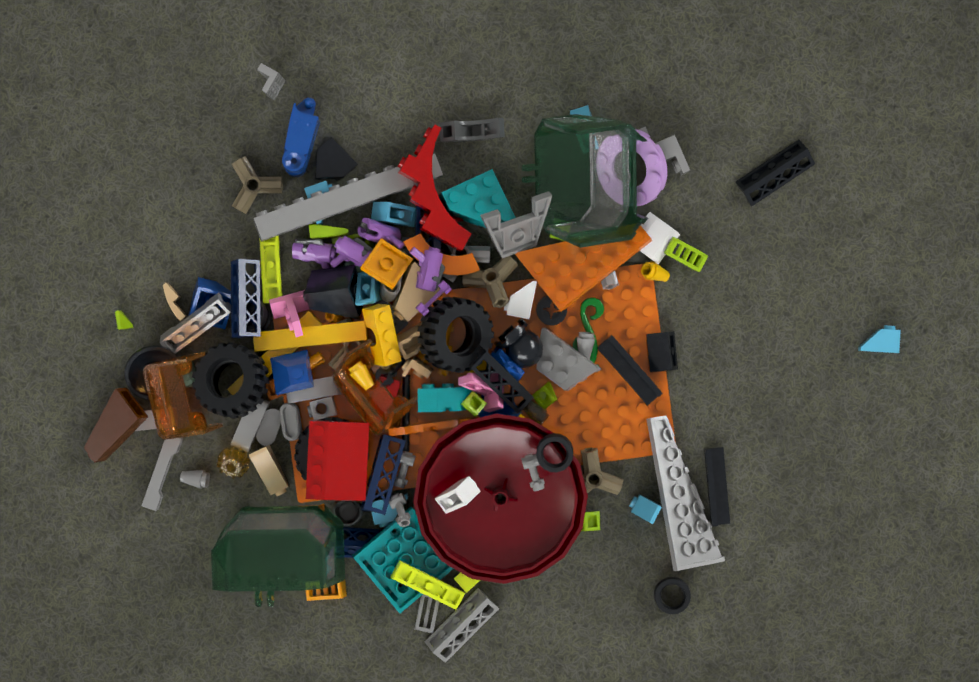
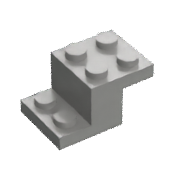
M646 127L639 129L649 135ZM675 135L655 143L662 149L666 161L674 160L672 166L675 173L679 172L682 176L690 171Z

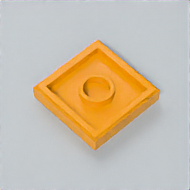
M381 238L360 269L393 290L412 263L413 258Z

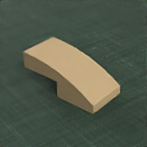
M165 283L163 288L167 302L178 320L183 321L188 316L176 303L181 296L169 283Z

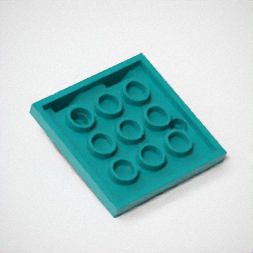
M413 507L405 511V513H409L411 516L408 526H399L395 519L352 555L399 613L403 612L423 595L404 584L399 587L400 582L390 577L399 560L439 580L454 569L440 560L422 536L416 511Z

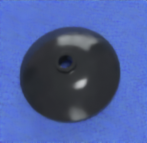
M158 345L146 346L137 350L128 359L125 365L124 377L128 388L136 396L148 400L160 399L172 393L179 385L182 365L172 350ZM149 366H154L153 369H148Z

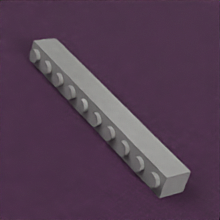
M436 154L432 156L434 180L443 176ZM394 165L383 168L381 173L376 174L374 171L366 174L362 180L358 181V178L347 181L345 186L340 187L337 184L329 187L328 192L322 193L317 191L310 194L311 198L306 200L303 197L292 201V205L286 206L281 204L274 207L275 211L267 213V210L256 213L257 217L253 218L262 242L410 189L413 185L418 186V184L399 174V167L394 168Z

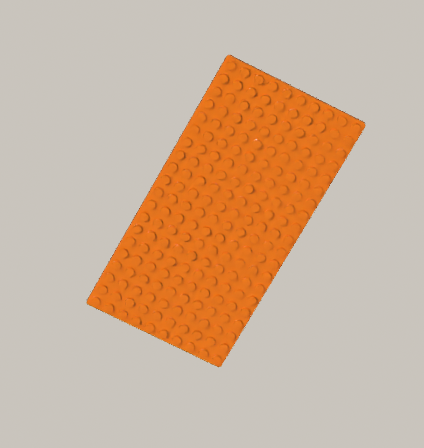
M644 264L618 267L615 271L619 286L603 290L600 281L567 307L565 319L557 325L544 324L537 316V304L544 296H547L537 283L530 319L523 318L528 324L525 329L534 332L539 338L541 329L547 328L573 347V341L579 335V332H586L580 315L582 302L588 298L599 299L604 305V312L600 318L596 320L590 319V316L596 313L594 306H588L585 311L596 336L597 345L599 346L612 335L663 393L647 406L599 350L595 364L599 365L600 371L594 372L586 380L577 383L569 391L563 390L536 370L537 363L532 367L522 368L525 373L518 382L531 395L547 382H550L557 397V400L545 410H542L533 398L521 411L522 415L525 418L532 419L555 434L567 437L573 446V455L580 465H583L581 450L591 447L598 449L600 463L653 456L646 420L648 418L667 415L674 432L666 371L650 372L646 335L661 333L654 280H647L641 274ZM533 278L504 282L503 286L508 299L510 300L511 295L536 280ZM467 287L452 289L448 294L444 293L438 299L442 300L445 297L469 299L484 307L483 311H487L490 315L488 320L492 321L493 328L491 330L494 332V338L491 339L493 345L488 350L489 354L496 347L494 342L500 341L498 337L511 325L515 328L519 324L517 321L521 319L507 315L504 307H493L488 291L485 288ZM553 302L549 308H543V310L549 312L550 319H552L553 313L560 312V310L554 308ZM373 304L363 305L362 309L372 306ZM309 309L297 313L299 320L308 311H311L323 325L337 323H329L325 318V312ZM362 311L360 314V318H352L353 322L364 321ZM418 312L396 336L421 323L422 314ZM285 316L273 318L274 330L289 329ZM343 316L342 320L348 319L350 317ZM460 317L451 322L454 327V332H450L449 346H452V352L456 351L463 344L466 335L465 325ZM367 328L368 340L364 341L376 343L374 332ZM351 342L348 349L351 353H356L359 346L356 342ZM343 343L298 348L295 352L308 350L309 357L319 351L325 359L324 363L311 370L313 380L336 375L340 376L343 394L333 396L338 414L330 417H339L349 422H362L364 415L368 416L369 408H366L369 397H373L374 390L370 387L365 391L349 375L350 371L348 369L359 361L366 364L368 369V364L373 362V359L356 357L340 375L329 363L344 346ZM418 353V354H416V355L410 357V359L412 360L414 357H417L418 359H420V358L418 357V355H419L420 353ZM427 362L426 364L434 369L428 378L423 377L422 379L413 373L414 369L412 368L407 374L410 375V425L469 418V420L480 418L478 415L475 417L468 410L418 412L417 389L422 388V384H435V387H442V383H454V387H462L458 385V378L466 376V371L463 373L450 371L445 377L438 373V368L433 366L432 363ZM401 368L397 370L396 376L392 377L401 381L397 400L386 411L388 413L401 414L399 427H402V374L404 372ZM370 373L371 378L373 380L375 378V374ZM504 385V394L510 393V385ZM284 395L283 397H284V404H285V403H288V401H287V396ZM521 396L514 397L515 404L518 406L524 398ZM322 398L295 402L300 411L302 432L309 425V421L314 420L313 417L310 418L307 406H310L309 402ZM319 403L317 405L318 413H326L327 407L325 404ZM385 413L369 431L367 483L380 436L383 434L391 436L389 432H383L382 421ZM453 428L410 434V453L416 456L413 467H408L405 477L408 480L407 485L404 488L393 485L392 491L416 488L418 469L435 441ZM402 435L392 436L398 439H402ZM298 440L290 441L297 500L299 503L319 501L306 499V480L301 477L302 474L297 470V463L294 460L295 445ZM393 441L389 442L388 449L392 455L398 452L400 444ZM388 459L383 464L386 473H389L394 468L391 459ZM401 463L399 464L396 477H398V473H399V470H400V467H401ZM384 477L379 480L378 487L381 492L388 489L389 483Z

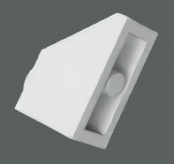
M532 281L510 296L509 302L504 306V311H507V315L530 319L536 281Z
M468 476L442 492L435 500L447 514L467 505L481 491L475 481Z

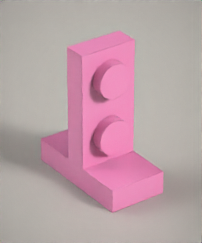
M305 290L269 300L273 318L285 316L289 330H294L296 337L303 336L297 313L310 309L308 303L303 298Z
M467 373L466 376L458 378V385L484 396V401L487 403L484 411L492 412L503 409L504 400L476 373ZM490 374V382H498L499 374ZM502 385V394H504V385Z

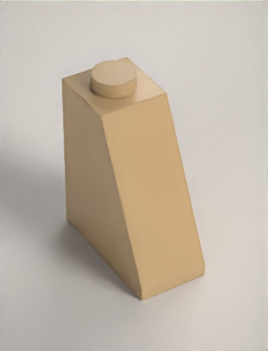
M412 262L407 268L398 295L391 307L395 311L393 313L399 321L409 322L419 312L415 307L420 302L425 305L440 290L439 287L435 292L416 288L417 272L420 271V267L416 262Z
M268 445L249 454L270 495L276 494V496L287 492L286 488L290 485L271 446Z

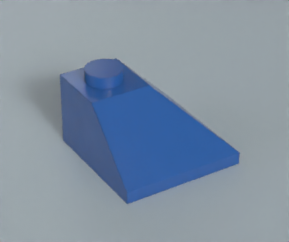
M198 277L189 315L202 307L207 300L218 292L222 295L225 303L229 302L231 304V291L216 281ZM229 314L214 324L213 327L225 329Z
M308 350L270 358L276 395L314 387Z

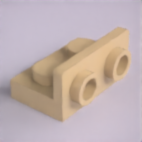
M414 357L412 360L410 358L407 359L401 368L404 371L402 376L405 377L412 368L414 369L413 373L422 379L423 377L428 378L434 370L417 357Z

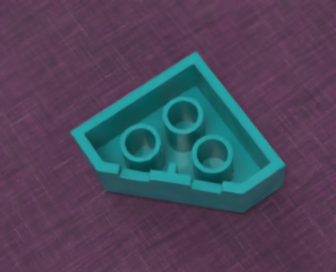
M493 169L438 195L450 216L461 218L463 221L486 228L480 215L496 209L501 213V223L516 218Z
M442 383V387H435V384H422V388L417 389L418 412L467 410L461 403L472 391L464 387H454V383Z

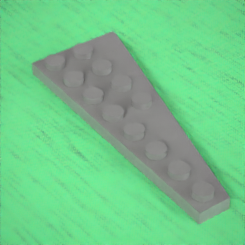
M667 415L646 419L673 571L724 562L725 557L721 555L718 548V540H715L711 531V523L706 519L703 510L705 508L695 484L691 482L688 474L689 469L684 465L681 457L682 452L675 443V435Z

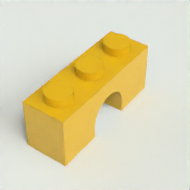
M376 304L363 308L362 312L366 328H370L376 338V344L370 346L374 365L388 366L402 361L390 305Z

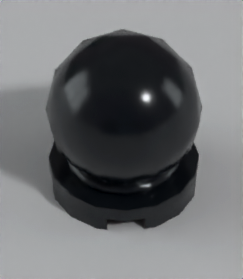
M521 318L517 321L519 324L515 328L512 325L498 337L500 341H496L494 344L498 349L505 348L506 354L521 368H528L535 365L542 357L543 344L538 335L525 329L528 324Z

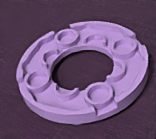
M636 129L621 130L608 137L601 147L598 158L599 175L604 187L614 199L628 206H641L652 202L657 198L660 191L664 189L667 180V163L662 149L649 138L650 135ZM624 150L637 152L645 161L647 168L646 177L639 186H629L625 180L619 177L616 168L617 159Z

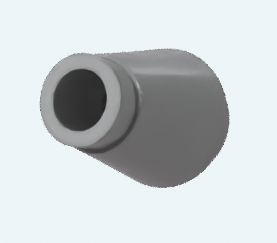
M579 332V335L576 337L578 352L590 360L596 338H594V333Z
M205 470L182 471L180 481L203 489V487L207 488L210 482V473Z

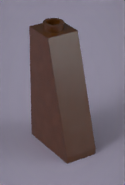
M119 388L113 391L84 446L88 457L94 463L106 461L148 418L127 388Z

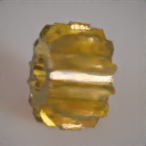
M234 446L230 449L226 447L218 456L217 467L220 468L219 473H225V478L227 476H231L232 479L236 478V476L241 478L249 469L250 459L247 458V453L241 452V448L236 450Z

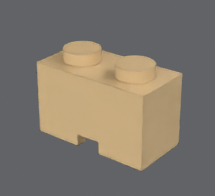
M422 322L397 336L400 354L405 360L418 354L421 344L418 343L417 339L420 336V332L417 331L418 326H421Z

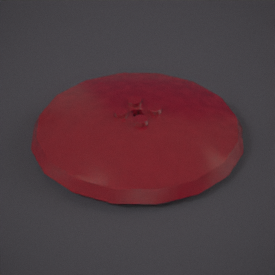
M492 414L463 421L435 441L418 469L413 503L421 534L442 562L471 579L506 584L536 577L566 556L583 529L588 498L580 463L573 455L570 466L560 472H549L543 469L541 465L536 466L540 479L544 478L545 488L533 491L529 484L532 482L529 468L524 469L521 460L525 455L536 454L539 441L544 436L552 434V431L532 419ZM551 442L545 446L543 455L549 463L558 464L565 459L566 449L559 442ZM470 476L481 492L467 505L446 514L435 498L459 480ZM498 494H504L505 497L499 499Z

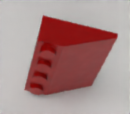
M309 421L306 499L366 501L370 423Z

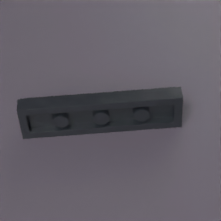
M798 139L735 183L744 193L752 207L815 165V162L808 148ZM807 157L808 161L803 165H799L800 160ZM791 169L788 175L783 176L785 170ZM775 179L774 184L768 187V182ZM755 190H759L758 195L751 198L749 194H751Z
M612 335L597 347L647 406L663 394Z
M478 345L474 351L479 356L469 367L519 414L534 397L483 347ZM484 360L487 363L486 370L479 371L476 367ZM498 373V382H490V374ZM502 385H510V393L502 394ZM521 396L524 399L516 407L514 405V397Z
M724 448L704 449L711 526L730 524Z

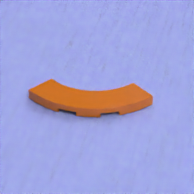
M421 234L403 241L409 252L415 247L424 254V251L429 250V247H431ZM473 253L462 256L443 254L441 262L445 266L443 274L466 275L480 270Z
M469 418L389 428L388 430L389 435L397 436L455 428L463 421L469 420Z

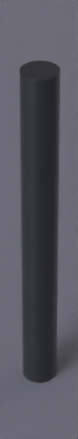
M410 375L402 376V426L410 425ZM410 434L402 435V440L406 441L403 452H410Z

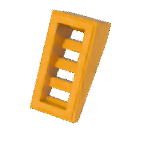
M345 577L305 581L307 601L342 599L346 597ZM328 584H331L332 594L328 592ZM312 585L316 587V596H313ZM320 585H323L324 595H321Z

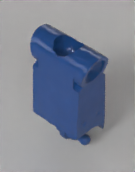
M305 98L297 106L294 103L291 112L282 163L288 175L292 177H300L305 174L319 129V117L314 116L316 103L312 98Z

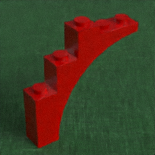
M434 124L432 129L428 127L423 135L426 138L423 145L419 144L414 152L417 156L414 157L409 154L407 158L402 157L397 166L400 168L398 173L418 184V186L413 185L408 195L411 196L409 201L429 212L428 214L424 213L419 222L422 224L420 230L461 252L472 233L460 226L449 215L436 191L432 174V156L441 127Z

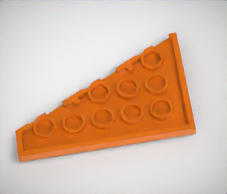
M639 224L520 251L515 255L560 312H562L648 245L652 239Z

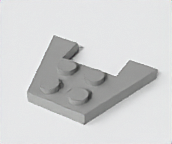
M549 191L532 197L531 213L501 223V213L498 209L480 215L498 254L502 258L536 247L552 199V194Z

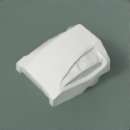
M649 212L640 225L651 237L652 241L640 251L659 265L666 255L664 251L672 236L678 238L680 234Z

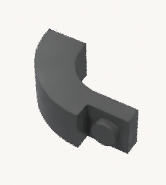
M504 118L439 123L441 127L440 142L483 141L505 137Z

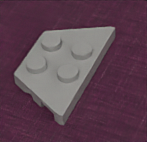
M547 328L541 329L540 340L543 344V353L537 362L536 370L563 390L569 391L577 383L583 382L594 372L600 371L601 368L550 330Z

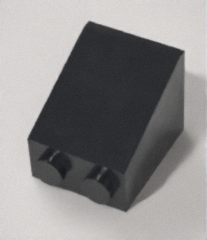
M347 265L312 270L309 279H307L306 289L303 292L304 301L308 303L309 308L354 319L360 318L363 305H355L358 277L356 266Z

